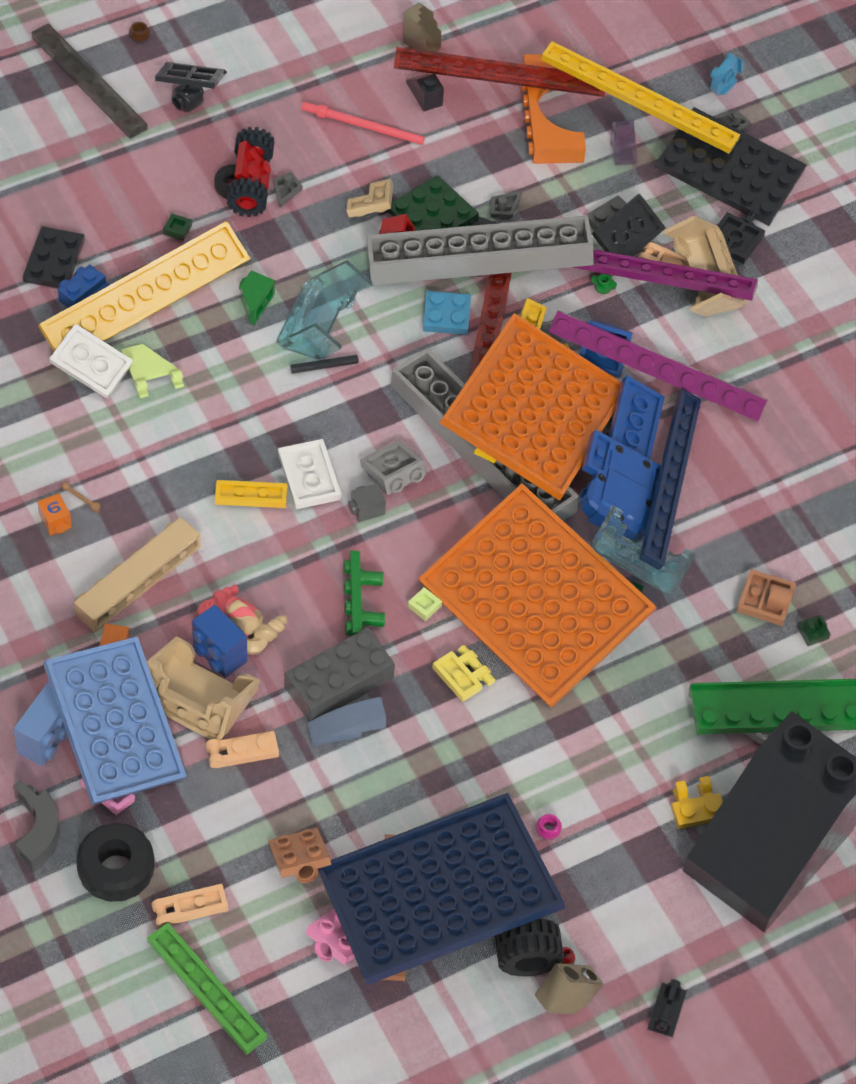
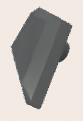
M738 110L713 116L740 131L751 125V122Z
M292 172L273 179L279 207H282L303 189V186Z
M523 191L491 197V217L513 218Z

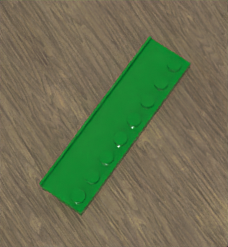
M856 679L691 683L688 694L692 701V713L697 735L772 733L791 711L819 731L856 730Z

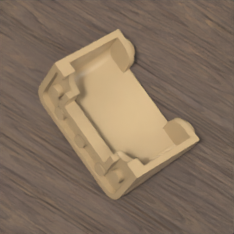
M176 636L147 661L166 717L210 740H221L254 697L261 680L247 673H242L236 677L234 684L193 663L195 658L194 648L190 643Z

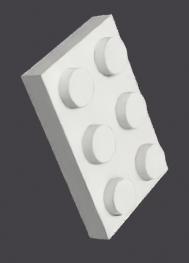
M77 324L73 326L49 359L51 364L107 399L133 364L132 359Z
M323 439L278 448V456L295 509L341 500L342 494Z

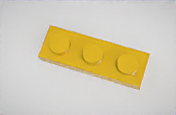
M216 481L215 505L286 508L287 483Z

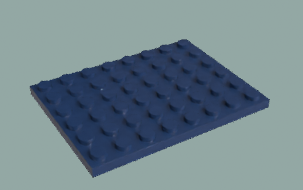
M509 793L502 794L331 860V865L318 868V873L366 986L565 909L564 901Z

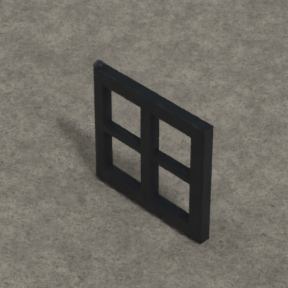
M166 62L155 75V81L215 89L227 71L225 69Z

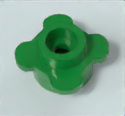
M603 273L599 276H592L591 282L595 284L594 288L598 293L608 294L611 290L616 289L617 283L612 280V275Z

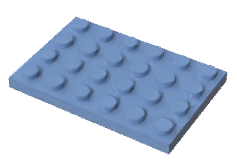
M138 636L51 658L43 662L91 805L172 783L187 777Z

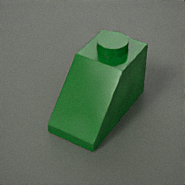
M251 270L246 278H242L239 290H241V302L250 324L255 325L275 295V280Z

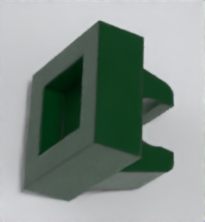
M818 615L798 622L797 628L807 646L830 638L831 633L823 616Z

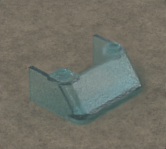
M348 260L310 278L303 286L277 337L276 343L283 349L314 359H324L329 354L340 350L342 345L330 336L329 332L339 312L345 308L349 309L356 301L355 296L357 292L370 287L373 282Z

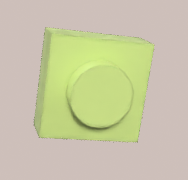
M425 587L408 601V608L425 621L442 607V601Z

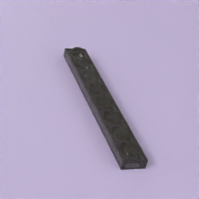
M49 23L31 32L32 39L129 139L148 130L147 123Z

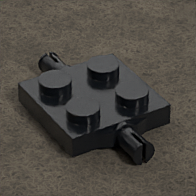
M749 210L745 218L737 217L727 212L717 225L724 235L731 258L742 264H745L763 239L766 231L753 223V220L757 217V213L753 212V210Z

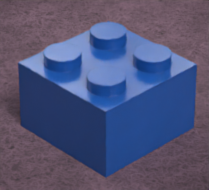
M215 604L192 620V647L198 656H203L208 661L214 672H219L226 678L248 661L247 635Z

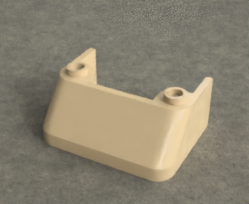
M692 216L663 230L664 235L674 238L673 247L675 251L687 258L690 267L737 275L724 235L717 225ZM698 291L699 295L696 296V302H694V306L690 307L691 312L706 317L739 309L745 306L747 301L723 293L713 294Z

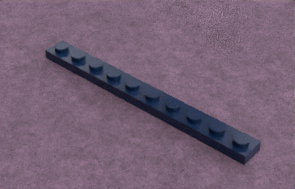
M682 389L677 394L639 557L640 560L657 570H660L665 564L701 404L700 398L685 389Z

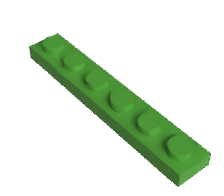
M168 922L147 937V942L246 1055L267 1040V1034Z

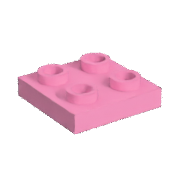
M334 909L308 926L306 934L316 942L315 952L321 960L329 962L336 958L345 965L355 958Z

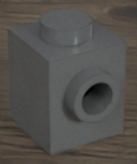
M378 483L352 490L351 501H348V506L351 514H355L358 522L385 515L386 500Z

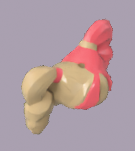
M236 584L216 591L211 599L204 600L199 604L197 609L198 615H201L215 604L247 635V654L250 655L260 654L269 642H273L274 639L278 638V633L285 629L284 624L287 623V617L280 615L264 625L263 615L254 605L239 597H235L239 591ZM254 633V637L248 639V636Z

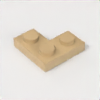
M387 179L370 183L368 195L348 199L346 209L348 217H362L369 213H381L391 209L392 180Z

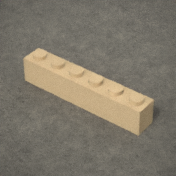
M181 517L175 522H170L164 531L157 536L151 537L145 546L140 550H135L122 564L116 565L110 574L96 581L94 586L86 593L80 594L74 602L75 616L96 633L105 623L107 624L201 548V534Z

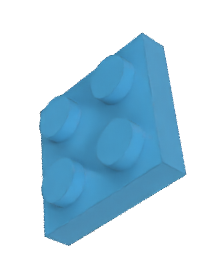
M426 291L423 331L468 335L471 294Z

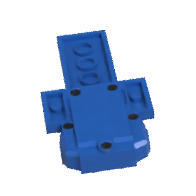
M628 375L621 382L609 436L596 429L590 435L582 470L593 475V477L588 482V485L582 489L578 497L581 509L587 515L590 523L627 543L630 540H640L645 535L661 465L650 459L665 396Z

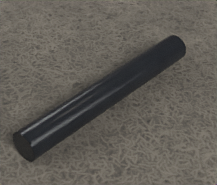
M350 355L290 365L291 374L352 365L358 364L359 359L358 355Z

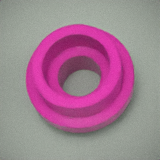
M546 814L538 819L536 830L541 837L554 839L561 833L562 824L555 815ZM551 826L553 830H547L544 827Z

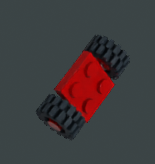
M248 127L247 130L245 128L242 129L236 136L234 153L236 154L237 161L234 176L237 179L234 180V183L230 184L227 205H229L230 210L233 209V213L237 214L240 212L239 216L247 214V217H251V214H253L255 217L258 216V213L262 214L263 210L266 209L271 172L269 162L273 158L275 141L274 137H271V133H266L265 129L260 131L259 127H255V130H252V127Z

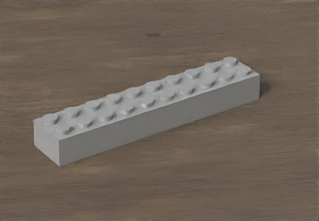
M588 215L367 235L371 285L593 265V240Z
M426 348L392 370L391 387L503 499L522 483L563 521L577 512L579 495L570 487L567 488L559 501L496 460L494 464L474 454V445L440 424L441 419L465 384L432 351Z

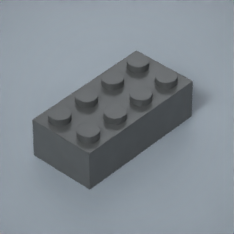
M366 628L284 672V688L310 722L321 715L343 707L394 678L395 663L369 628Z

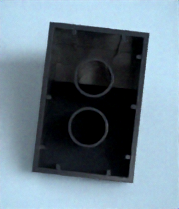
M791 711L760 745L687 855L683 872L765 933L854 830L856 825V757Z

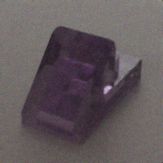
M634 120L612 122L610 146H613L615 166L637 164Z

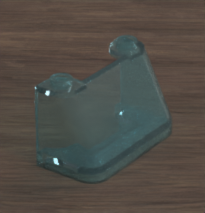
M613 505L594 535L592 541L594 551L659 591L669 594L675 592L684 580L696 554L686 548L678 555H673L669 551L665 564L660 570L639 559L642 546L623 536L628 526L621 522L623 511Z

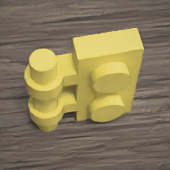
M462 645L458 649L460 657H457L451 651L435 661L432 668L455 695L464 702L482 690V684L479 681H484L490 686L495 682V678L491 675V670L486 665L483 666L477 659V654L473 650H469L465 645ZM466 665H470L474 669V672L471 673L470 670L466 667Z

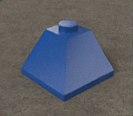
M591 319L588 322L631 341L633 333L595 319ZM582 346L580 356L608 374L621 377L624 364Z

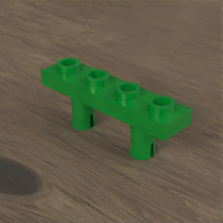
M350 550L349 558L344 560L343 573L347 574V580L344 581V594H348V600H345L344 614L348 615L349 621L345 623V635L349 637L362 631L363 626L384 627L385 612L364 611L361 600V586L372 585L382 587L384 572L362 570L360 567V551Z

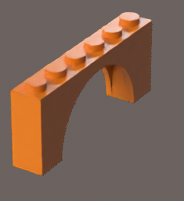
M524 54L523 63H519V76H523V79H521V91H525V94H523L522 103L523 107H527V110L524 111V121L529 125L526 126V138L530 139V142H528V155H532L533 164L584 163L586 152L584 132L569 131L556 126L542 114L538 105L539 100L545 93L561 85L574 84L575 77L542 61V54Z

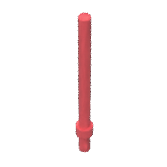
M303 102L301 110L315 113L320 118H332L423 145L425 141L423 136L331 110L329 106L322 104L318 106Z

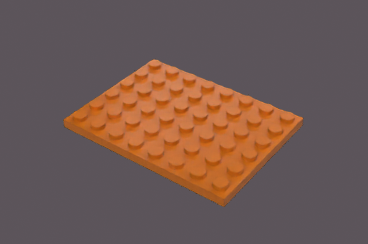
M514 313L441 419L440 424L560 501L584 462L591 433L595 429L602 432L614 413L621 381Z
M522 483L418 578L421 585L439 598L445 608L550 708L555 706L657 610L656 606Z

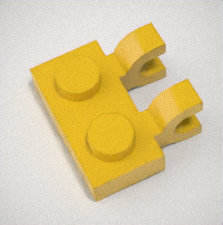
M709 776L699 778L700 783L697 784V789L701 797L693 799L688 798L685 780L675 782L676 788H673V793L677 802H672L671 809L677 829L709 823L723 803L720 793H712V784Z

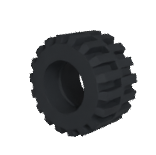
M537 919L495 935L499 969L509 975L524 977L541 975L550 972L555 964H561L564 961L560 928L553 921Z

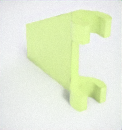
M144 344L121 349L122 354L133 360L129 372L135 383L139 398L149 396L146 389L148 388L146 380L165 375L171 376L175 389L184 387L181 370Z

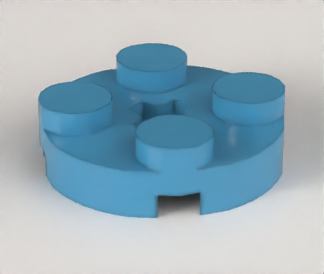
M729 53L720 67H715L710 74L712 78L711 91L719 96L729 92L738 81L735 78L737 73H742L744 61Z

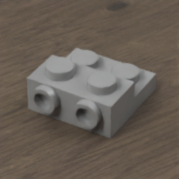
M400 440L360 459L361 467L374 478L375 484L378 483L380 489L386 495L393 492L399 493L403 490L404 486L412 482L418 483L426 475L424 460Z

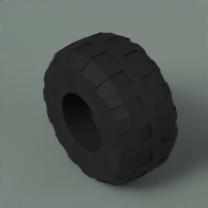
M111 823L99 826L85 836L78 847L76 866L83 887L91 895L109 902H121L136 897L149 885L154 873L155 858L152 845L142 831L128 824ZM119 855L130 860L119 869H110L102 865L111 856Z

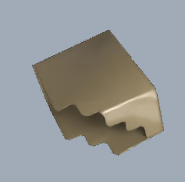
M417 3L403 14V42L425 58H428L441 49V30L437 27L433 11Z
M555 964L535 993V997L549 1013L575 1015L581 1008L588 1006L604 984L590 965ZM585 970H586V974L589 976V979H588L586 976L583 975V973L585 972Z

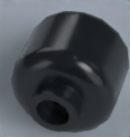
M181 84L173 90L172 103L179 111L191 112L203 103L204 90L202 87Z

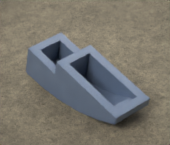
M381 697L335 709L308 722L307 726L312 746L360 738L361 732L386 728V714Z

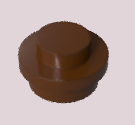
M135 22L129 29V36L134 41H145L150 36V29L143 22Z

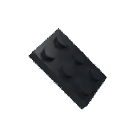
M639 193L591 234L605 252L634 256L665 230L666 227Z
M41 226L23 274V282L58 289L59 284L63 280L67 279L69 281L82 250L85 234Z

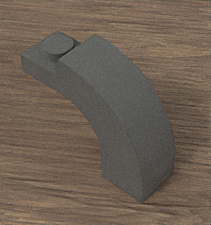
M20 780L13 785L15 798L36 820L32 830L15 843L17 857L34 873L48 861L57 847L60 835L58 813L54 800L46 790L39 794L32 785L27 786Z

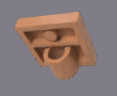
M750 569L736 612L783 626L797 583Z
M318 828L305 829L298 833L268 840L269 849L281 878L295 875L299 882L309 883L317 877L318 868L331 865L330 855Z

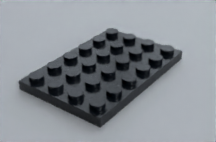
M693 107L692 111L740 134L738 142L730 154L678 129L657 160L655 168L746 215L749 210L755 211L757 213L755 219L770 226L804 173L807 164Z

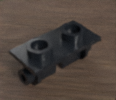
M672 979L667 984L661 983L647 1030L673 1038L687 990L682 989L680 986V981Z

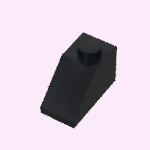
M423 74L406 80L408 87L423 112L443 106L444 87L436 74Z

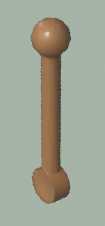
M64 481L61 483L62 490H68L88 504L93 512L97 513L101 510L98 502L93 503L70 487L68 482Z

